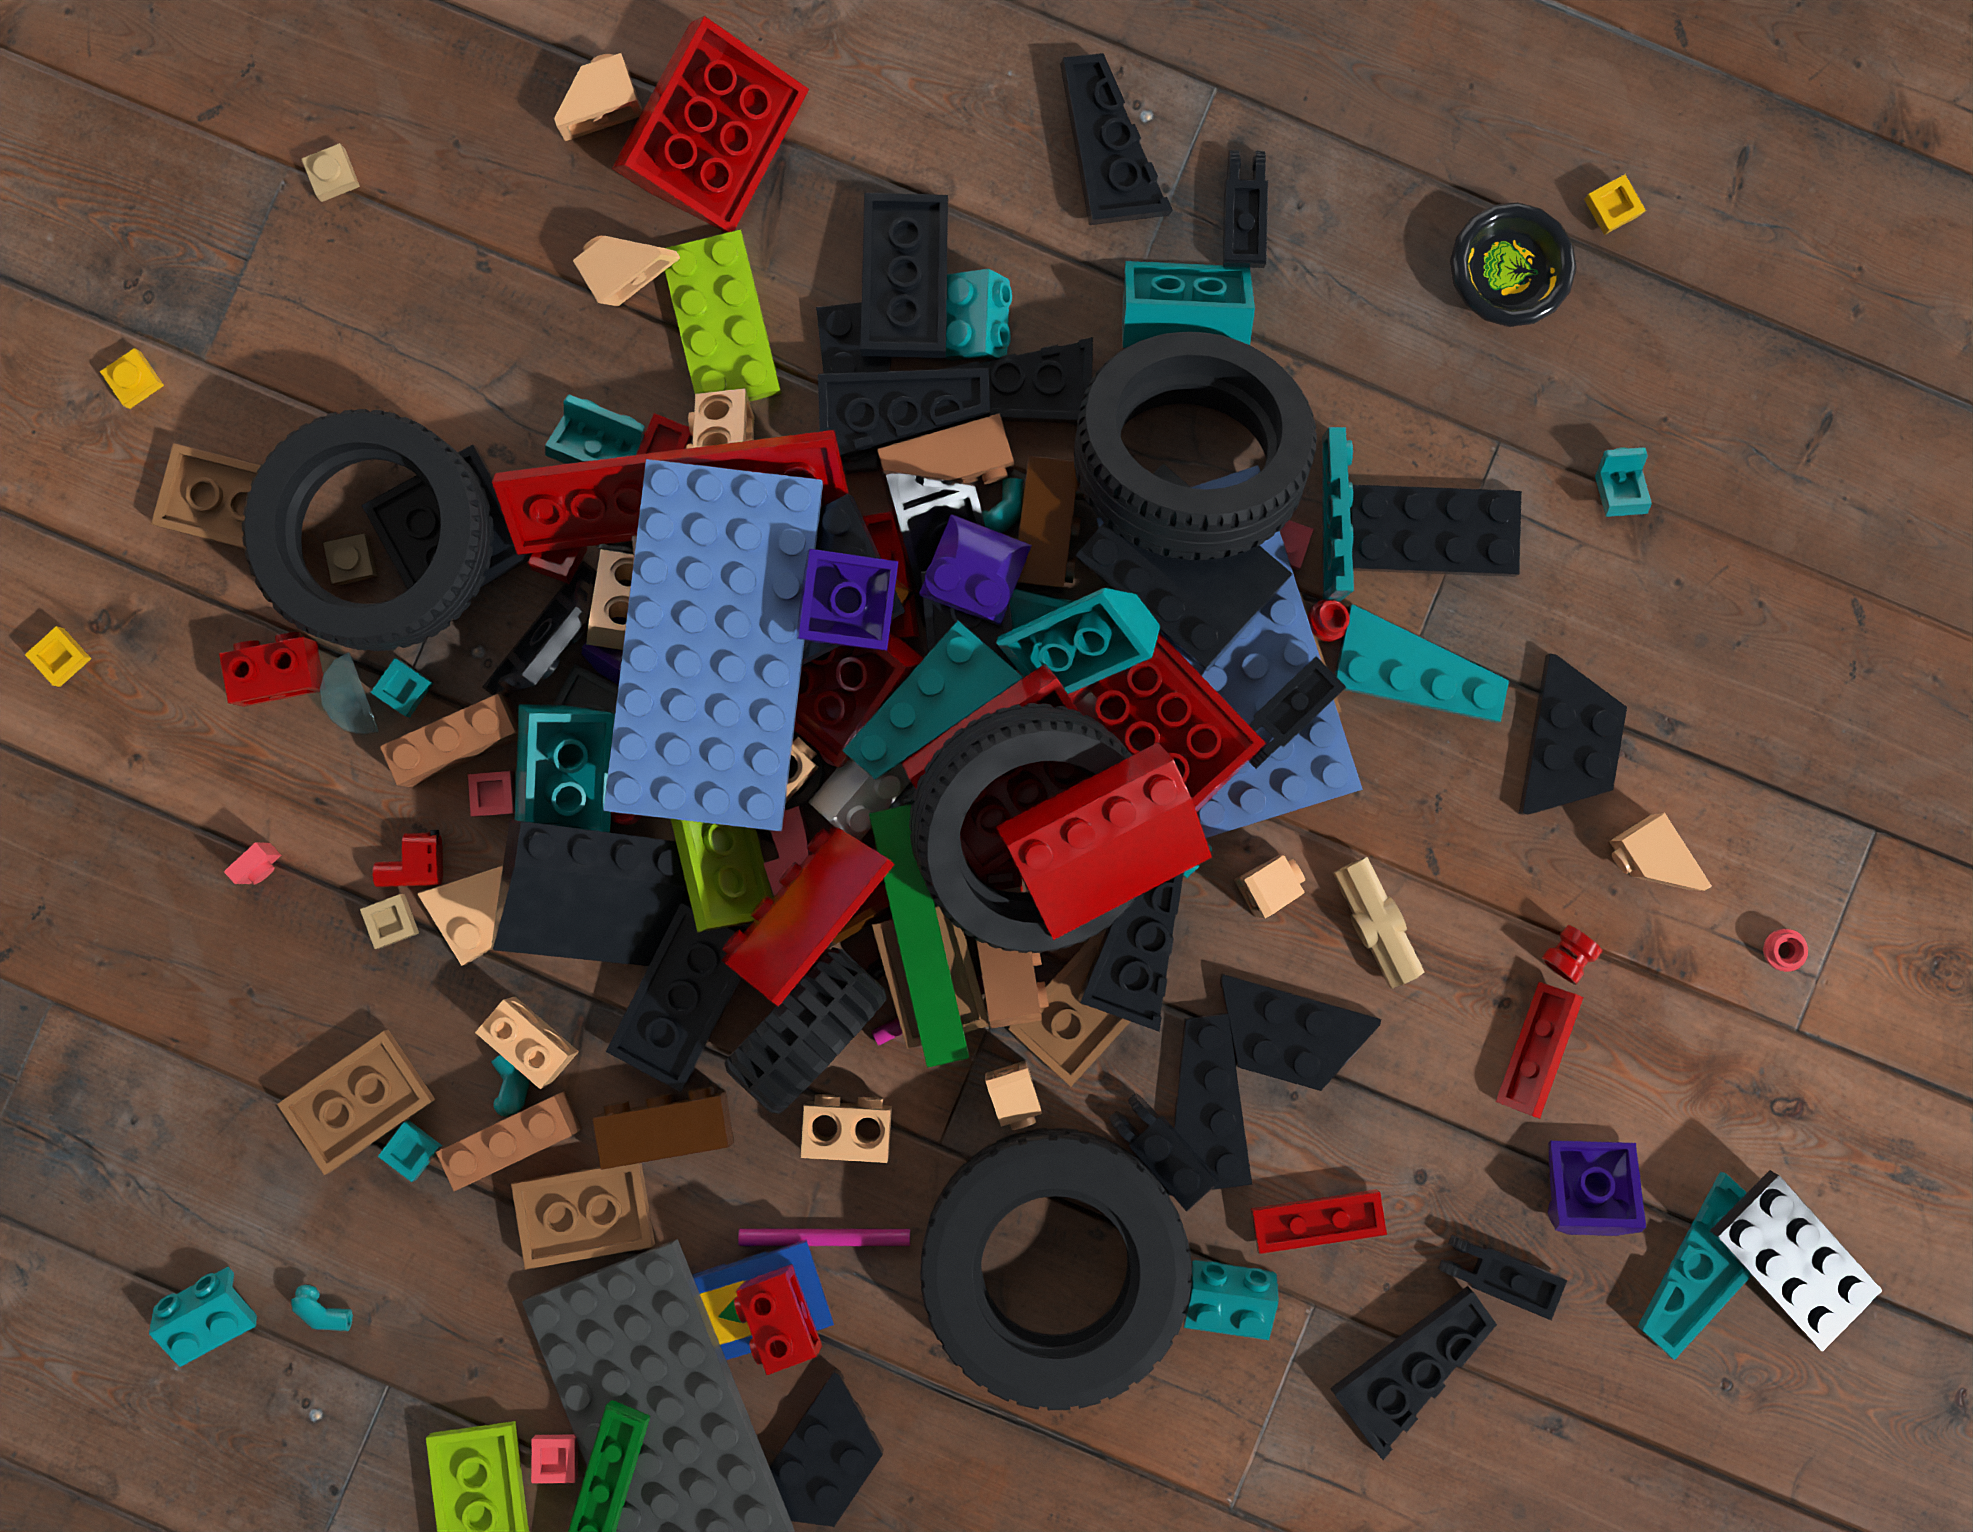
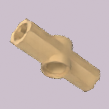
M1368 857L1352 862L1333 872L1341 893L1353 913L1350 915L1353 926L1367 949L1370 948L1389 988L1393 989L1404 985L1425 973L1422 964L1414 952V948L1404 932L1407 930L1404 918L1394 900L1390 896L1387 897Z

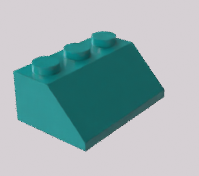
M1125 261L1122 348H1127L1139 341L1154 336L1176 332L1211 333L1250 345L1255 312L1250 268Z
M1102 588L997 637L996 643L1023 677L1046 664L1058 678L1067 694L1152 658L1160 625L1137 594Z
M519 704L515 820L610 832L611 812L604 811L615 713L566 705Z

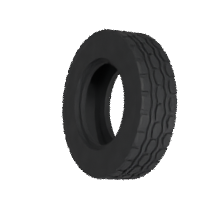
M1040 1128L1026 1130V1133L1012 1134L997 1140V1143L991 1146L988 1145L973 1155L966 1164L964 1163L943 1188L931 1212L922 1245L920 1279L924 1307L937 1340L943 1344L942 1349L955 1366L959 1365L963 1369L962 1373L979 1387L983 1385L988 1388L987 1392L1007 1402L1011 1399L1016 1401V1405L1039 1410L1040 1406L1047 1407L1048 1411L1070 1410V1407L1079 1406V1409L1100 1404L1102 1399L1108 1397L1110 1400L1129 1390V1385L1133 1382L1138 1384L1154 1369L1153 1365L1157 1361L1161 1362L1173 1344L1172 1339L1175 1335H1178L1186 1316L1184 1311L1186 1306L1189 1305L1192 1285L1190 1281L1192 1274L1191 1254L1183 1223L1176 1207L1161 1182L1132 1153L1115 1142L1107 1141L1104 1137L1089 1132H1078L1077 1129ZM1051 1196L1077 1199L1090 1204L1104 1213L1119 1230L1125 1241L1127 1251L1125 1281L1112 1307L1100 1319L1088 1327L1072 1333L1056 1335L1033 1332L1007 1318L990 1297L985 1286L981 1268L986 1243L997 1224L1018 1206L1031 1200Z

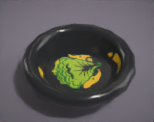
M1519 202L1493 205L1471 217L1457 235L1450 258L1453 286L1465 306L1483 320L1506 327L1535 324L1556 312L1571 292L1577 269L1574 246L1562 224L1543 209Z

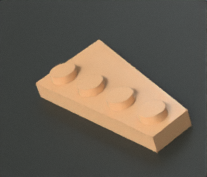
M503 866L418 893L419 898L461 966L467 965L491 950Z

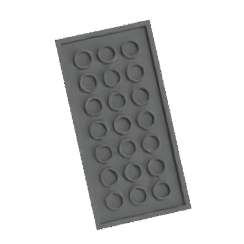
M678 1239L545 1290L522 1301L587 1466L607 1403L614 1400L651 1416L616 1532H795Z

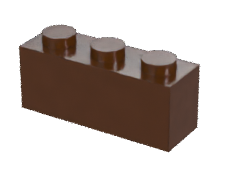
M1029 456L1018 540L1030 544L1032 547L1016 588L1063 593L1064 583H1073L1076 558L1068 557L1070 541L1078 542L1081 521L1080 516H1073L1075 499L1083 500L1084 497L1080 489V483L1076 478L1074 461Z
M708 1086L689 1090V1098L672 1101L671 1094H662L646 1098L647 1105L630 1108L629 1101L604 1105V1113H600L592 1118L601 1170L730 1147L734 1143L726 1091L714 1093V1087Z

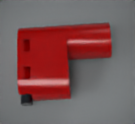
M439 830L403 834L402 861L374 863L372 875L375 887L441 885L443 880L442 837L441 835L439 836Z

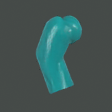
M1003 479L1002 501L990 511L982 512L986 528L1002 534L1020 520L1023 501L1022 479Z
M499 1055L491 1061L503 1079L499 1095L495 1098L493 1105L498 1115L508 1117L518 1113L524 1106L530 1083L527 1077L504 1057Z
M301 1285L296 1289L295 1298L291 1299L292 1311L309 1327L316 1330H350L353 1319L351 1309L324 1308L317 1302L320 1294L314 1286Z

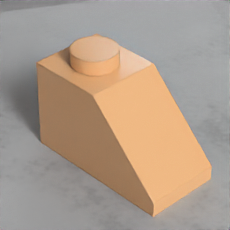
M602 54L593 58L589 64L580 67L554 118L556 126L565 141L640 117L642 108L622 54Z
M597 236L584 245V252L577 256L573 262L598 303L620 306L678 261L680 256L677 251L608 236Z
M1665 813L1651 814L1609 841L1615 850L1612 853V857L1616 865L1623 873H1630L1631 877L1686 890L1705 891L1712 886Z
M1278 855L1234 879L1254 917L1267 918L1305 893L1300 883L1305 881L1301 869L1294 859L1287 861L1284 855Z
M1026 1060L987 1072L985 1082L1001 1127L1010 1124L1012 1130H1017L1035 1124V1116L1042 1114V1110Z

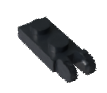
M1229 150L1227 179L1224 190L1223 267L1264 268L1266 265L1268 180H1265V151H1256L1252 159L1253 180H1239V170L1241 167L1239 150Z
M1317 656L1253 716L1255 719L1249 726L1255 732L1263 727L1274 738L1252 757L1249 763L1255 769L1280 746L1285 747L1346 688Z
M1134 1093L1128 1099L1133 1111L1150 1126L1140 1134L1130 1123L1129 1119L1118 1111H1115L1109 1117V1121L1119 1134L1131 1143L1129 1147L1187 1212L1210 1192L1220 1180L1164 1116H1159L1140 1095Z
M1451 1234L1448 1244L1462 1253H1469L1479 1258L1473 1272L1451 1260H1441L1438 1269L1468 1282V1285L1476 1290L1552 1321L1567 1283L1564 1277L1485 1244L1481 1247L1471 1241Z

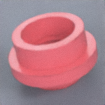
M1779 929L1772 932L1766 938L1763 953L1765 960L1772 968L1778 971L1791 972L1799 969L1805 963L1808 956V946L1804 937L1798 932L1791 929ZM1785 942L1788 944L1790 951L1787 957L1782 958L1779 955L1778 949Z

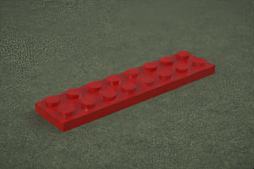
M834 430L495 473L492 480L517 555L632 541L631 536L637 535L646 459L820 479L823 481L820 508L849 494Z

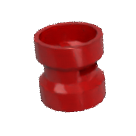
M1567 925L1560 934V942L1556 947L1549 948L1541 957V960L1563 979L1576 985L1584 976V967L1589 962H1595L1603 950L1583 932L1571 925Z

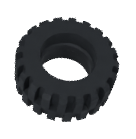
M832 947L793 988L779 1007L776 1006L724 1062L727 1073L768 1112L780 1114L827 1068L874 1016L887 999L884 988L843 949Z

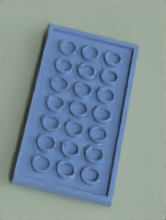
M646 459L604 811L782 831L805 641L797 639L798 614L807 553L809 549H816L823 490L822 480Z
M1259 465L1192 488L1218 489L1237 485L1257 475L1260 472ZM1097 518L1100 527L1104 522L1101 518ZM1278 531L1272 538L1264 541L1260 546L1293 573L1280 531ZM1294 574L1208 672L1159 630L1248 725L1255 719L1253 716L1314 657L1317 656L1321 660ZM1334 700L1285 747L1280 746L1257 769L1249 763L1252 760L1251 758L1197 812L1205 838L1363 790ZM1263 727L1256 732L1266 742L1263 747L1274 739Z

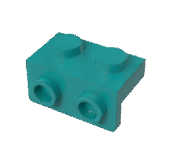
M990 269L947 274L946 359L955 361L988 357L992 360H997L1001 356L1007 355V347L1011 340L1008 327L1009 306L1012 302V290L1008 278Z
M567 395L563 401L564 415L545 445V456L565 464L636 455L645 435V426L630 416L616 414L599 407L590 400Z
M1199 1260L1192 1261V1285L1189 1305L1185 1309L1184 1328L1269 1340L1279 1303L1277 1274L1273 1271L1259 1268H1246Z
M229 1267L215 1274L209 1273L204 1275L194 1285L177 1294L165 1296L153 1308L149 1335L179 1367L256 1327L257 1315L233 1288L234 1272Z

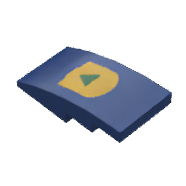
M807 1239L769 1253L765 1251L728 1265L724 1263L692 1275L726 1360L751 1353L749 1341L753 1337L747 1322L742 1323L737 1315L734 1305V1298L738 1297L736 1290L744 1281L790 1264L794 1267L817 1331L834 1325Z

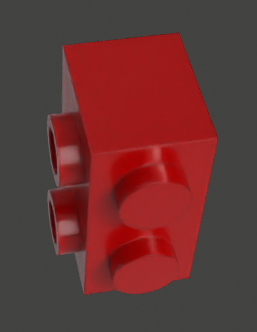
M300 632L276 635L275 642L260 645L258 640L238 642L233 644V651L219 653L228 704L246 707L326 691L317 641L302 637Z
M790 1264L744 1281L736 1290L738 1297L734 1298V1305L742 1323L747 1322L753 1337L749 1341L752 1356L757 1365L763 1364L766 1375L817 1357L823 1346L793 1265Z

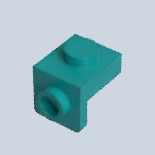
M1620 447L1614 450H1606L1603 453L1595 479L1605 517L1648 514L1652 502L1643 473V467L1648 457L1646 448Z

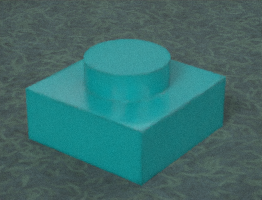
M394 658L370 693L405 717L410 718L434 683L400 659Z
M410 1120L403 1122L378 1157L410 1182L418 1179L442 1145Z

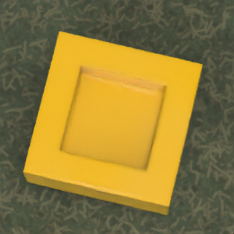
M1626 174L1594 190L1584 198L1604 235L1641 216L1646 211Z
M133 348L100 371L121 404L129 409L164 386L142 352L136 348Z
M58 626L52 629L25 654L53 686L61 687L92 659L64 628Z

